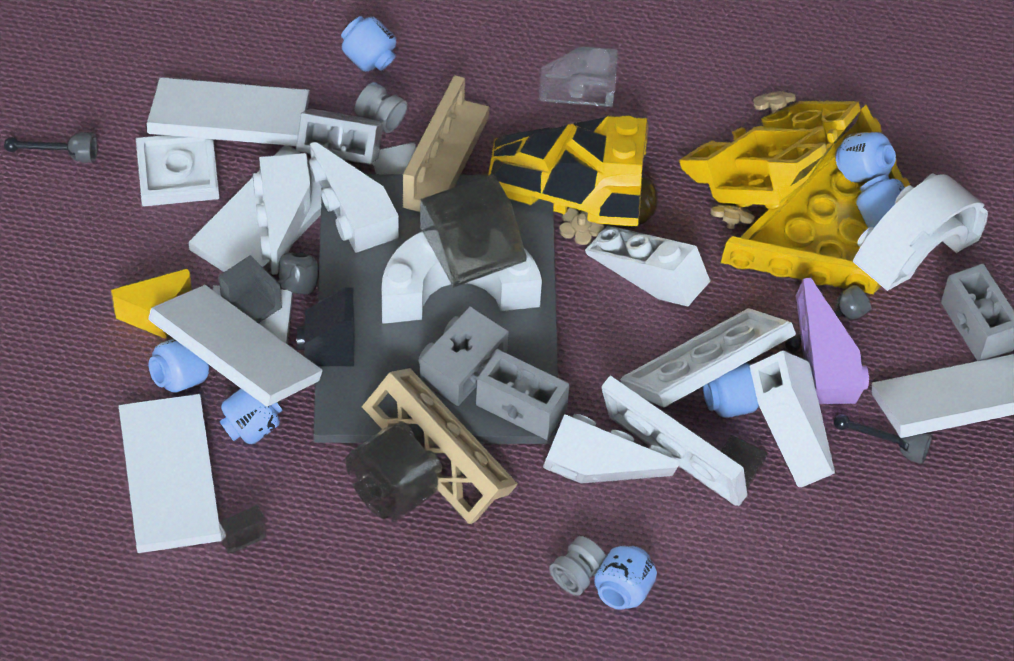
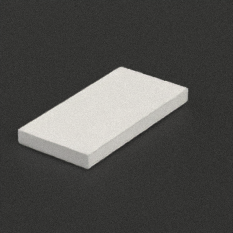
M160 77L147 120V133L296 146L301 113L308 108L309 90Z
M284 145L274 156L301 153L288 145ZM310 175V209L294 242L321 215L322 187L319 182L313 183ZM253 177L189 241L190 251L223 272L250 255L266 271L271 268L270 259L262 260L260 236H266L267 231L266 227H258L256 205L263 204L262 196L255 197Z
M206 285L151 308L148 319L266 407L320 380L323 371L321 368Z
M748 308L622 376L620 380L623 385L645 400L666 407L796 334L792 322Z
M1014 354L872 382V396L900 438L1014 415Z
M609 376L601 387L610 419L649 446H659L673 454L672 458L680 461L679 467L735 506H739L747 496L744 468L621 382Z
M200 394L119 405L137 552L143 553L221 541Z

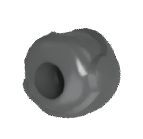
M286 253L282 255L279 261L280 271L279 280L277 281L280 287L295 294H311L315 290L318 280L317 261L306 253Z

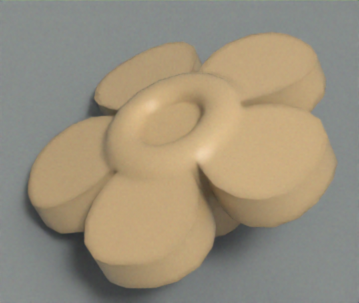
M785 91L763 94L753 99L754 108L764 110L771 107V112L774 113L779 111V108L786 107L787 103L795 101L796 97L794 93H785Z
M718 204V206L712 207L710 212L712 216L723 218L727 222V228L734 229L735 224H738L739 221L752 224L755 220V216L751 214L750 210L729 204Z
M568 208L566 214H563L562 219L564 223L559 227V232L564 238L575 236V242L579 245L589 244L591 236H598L604 230V224L587 221L588 212L581 211L579 214L574 208Z

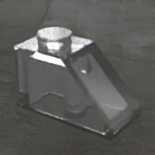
M580 46L541 68L539 101L613 107L618 49Z

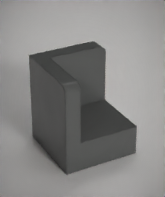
M251 255L219 275L221 297L257 323L262 322L282 308L279 283Z

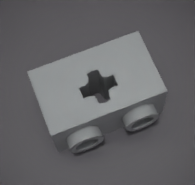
M309 108L301 113L296 151L311 153L310 143L317 142L341 159L372 164L379 158L384 121Z
M980 264L949 275L941 304L976 360L991 359L1012 352L1014 350V310L985 265Z
M469 307L460 317L455 316L450 320L444 330V334L435 344L431 342L423 349L418 360L420 363V379L429 388L456 406H459L477 387V378L495 351L499 349L507 353L509 331L472 307Z
M499 349L495 351L477 378V406L546 440L549 439L567 411L569 383Z

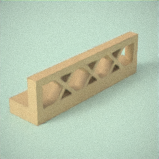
M454 75L403 173V208L440 217L489 119V106L465 101L464 77Z
M411 368L390 372L362 406L469 524L475 523L495 499L508 496L518 485ZM388 393L397 401L398 418H389L378 406ZM408 424H418L424 430L425 447H416L409 440ZM435 453H445L451 460L452 476H442L436 469ZM462 483H472L483 494L482 498L473 508L463 499Z

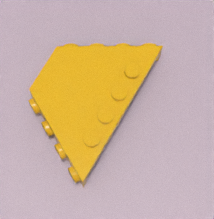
M867 105L860 110L857 122L829 150L821 164L805 182L800 191L789 197L785 205L768 209L740 238L732 236L726 242L720 263L732 265L738 269L767 272L776 277H791L801 280L803 278H811L815 285H830L844 289L856 285L864 293L874 294L881 287L879 283L853 262L860 249V246L857 244L858 240L868 229L856 204L857 197L862 193L860 187L867 182L849 181L844 177L836 163L837 149L849 134L882 133L878 119L872 117ZM895 160L888 176L890 179L900 180L904 187H907L910 183L907 178L902 177L897 167V160Z

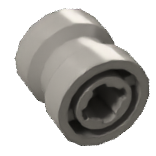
M376 82L368 84L363 89L355 104V113L359 117L384 121L383 131L386 133L394 131L399 126L407 110L406 100L398 95L389 96L386 89Z
M578 536L568 546V553L565 556H559L549 566V571L561 588L572 595L579 596L589 586L590 578L595 576L606 555L592 540L584 536Z

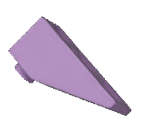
M803 278L796 294L803 359L810 363L819 404H856L863 390L868 388V368L866 365H862L860 350L811 278Z

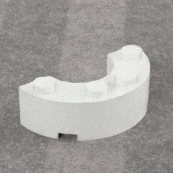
M930 174L915 188L911 185L905 187L896 198V204L885 214L875 227L868 228L860 236L857 243L860 249L853 262L888 291L910 279L919 264L940 242H944L957 253L979 241L986 225L988 211L983 208L985 204L950 176Z
M477 223L445 224L428 228L405 241L392 255L382 278V324L422 320L423 306L428 297L439 288L454 283L472 284L485 289L496 299L500 311L540 307L542 279L532 256L520 243L510 236Z

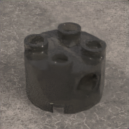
M399 421L393 426L385 427L350 451L346 457L348 476L355 472L359 480L353 484L356 493L373 513L384 520L392 516L391 522L398 521L432 497L438 490L437 474L442 471L439 458L432 451L424 450L417 439H415L412 429L403 421Z

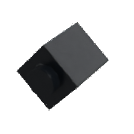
M345 287L305 310V326H297V350H305V358L317 366H354L353 287Z

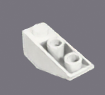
M317 142L310 143L311 160L307 161L308 172L313 183L319 182L322 187L321 196L327 211L334 210L337 216L336 226L342 240H349L354 252L357 253L398 239V213L384 187Z
M306 153L259 157L260 173H253L255 197L262 196L263 204L256 205L258 227H266L267 231L266 236H260L262 260L270 259L272 274H278L280 258L289 252L310 209V180Z
M607 225L585 249L588 256L659 300L688 307L710 282L695 245Z
M781 351L750 365L757 402L797 486L802 488L835 474L810 363L788 352Z
M564 414L543 466L544 469L578 483H593L673 476L680 461L673 459L671 452L659 446L650 445L648 449L634 443V438L625 432L611 430V433L599 429L595 427L596 422L586 416L574 414L573 417Z

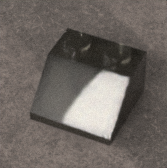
M494 173L421 199L420 229L453 288L527 260L512 204Z

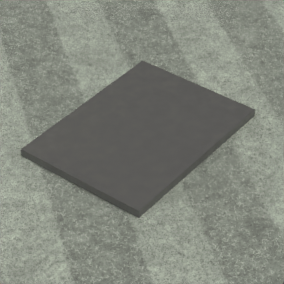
M365 174L381 184L398 213L399 238L355 253L349 240L343 241L336 226L337 216L334 210L327 211L321 196L318 303L345 287H353L355 342L354 366H318L323 371L320 380L315 383L314 443H394L362 406L390 372L411 368L420 378V363L418 360L423 349L431 342L435 344L444 334V330L450 320L455 316L460 317L469 307H472L509 331L507 354L558 378L553 202L538 199L530 205L486 193L488 175H460L440 217L403 208V174ZM452 223H477L493 228L520 243L532 256L540 271L542 279L540 307L500 311L496 299L485 289L473 284L454 283L439 288L428 297L423 306L422 320L382 324L381 288L387 263L405 241L428 228ZM477 387L459 406H456L429 388L480 444H553L559 429L558 423L549 439L546 440L477 406ZM388 393L378 406L389 418H398L397 401ZM408 424L409 440L412 443H425L424 430L418 424Z

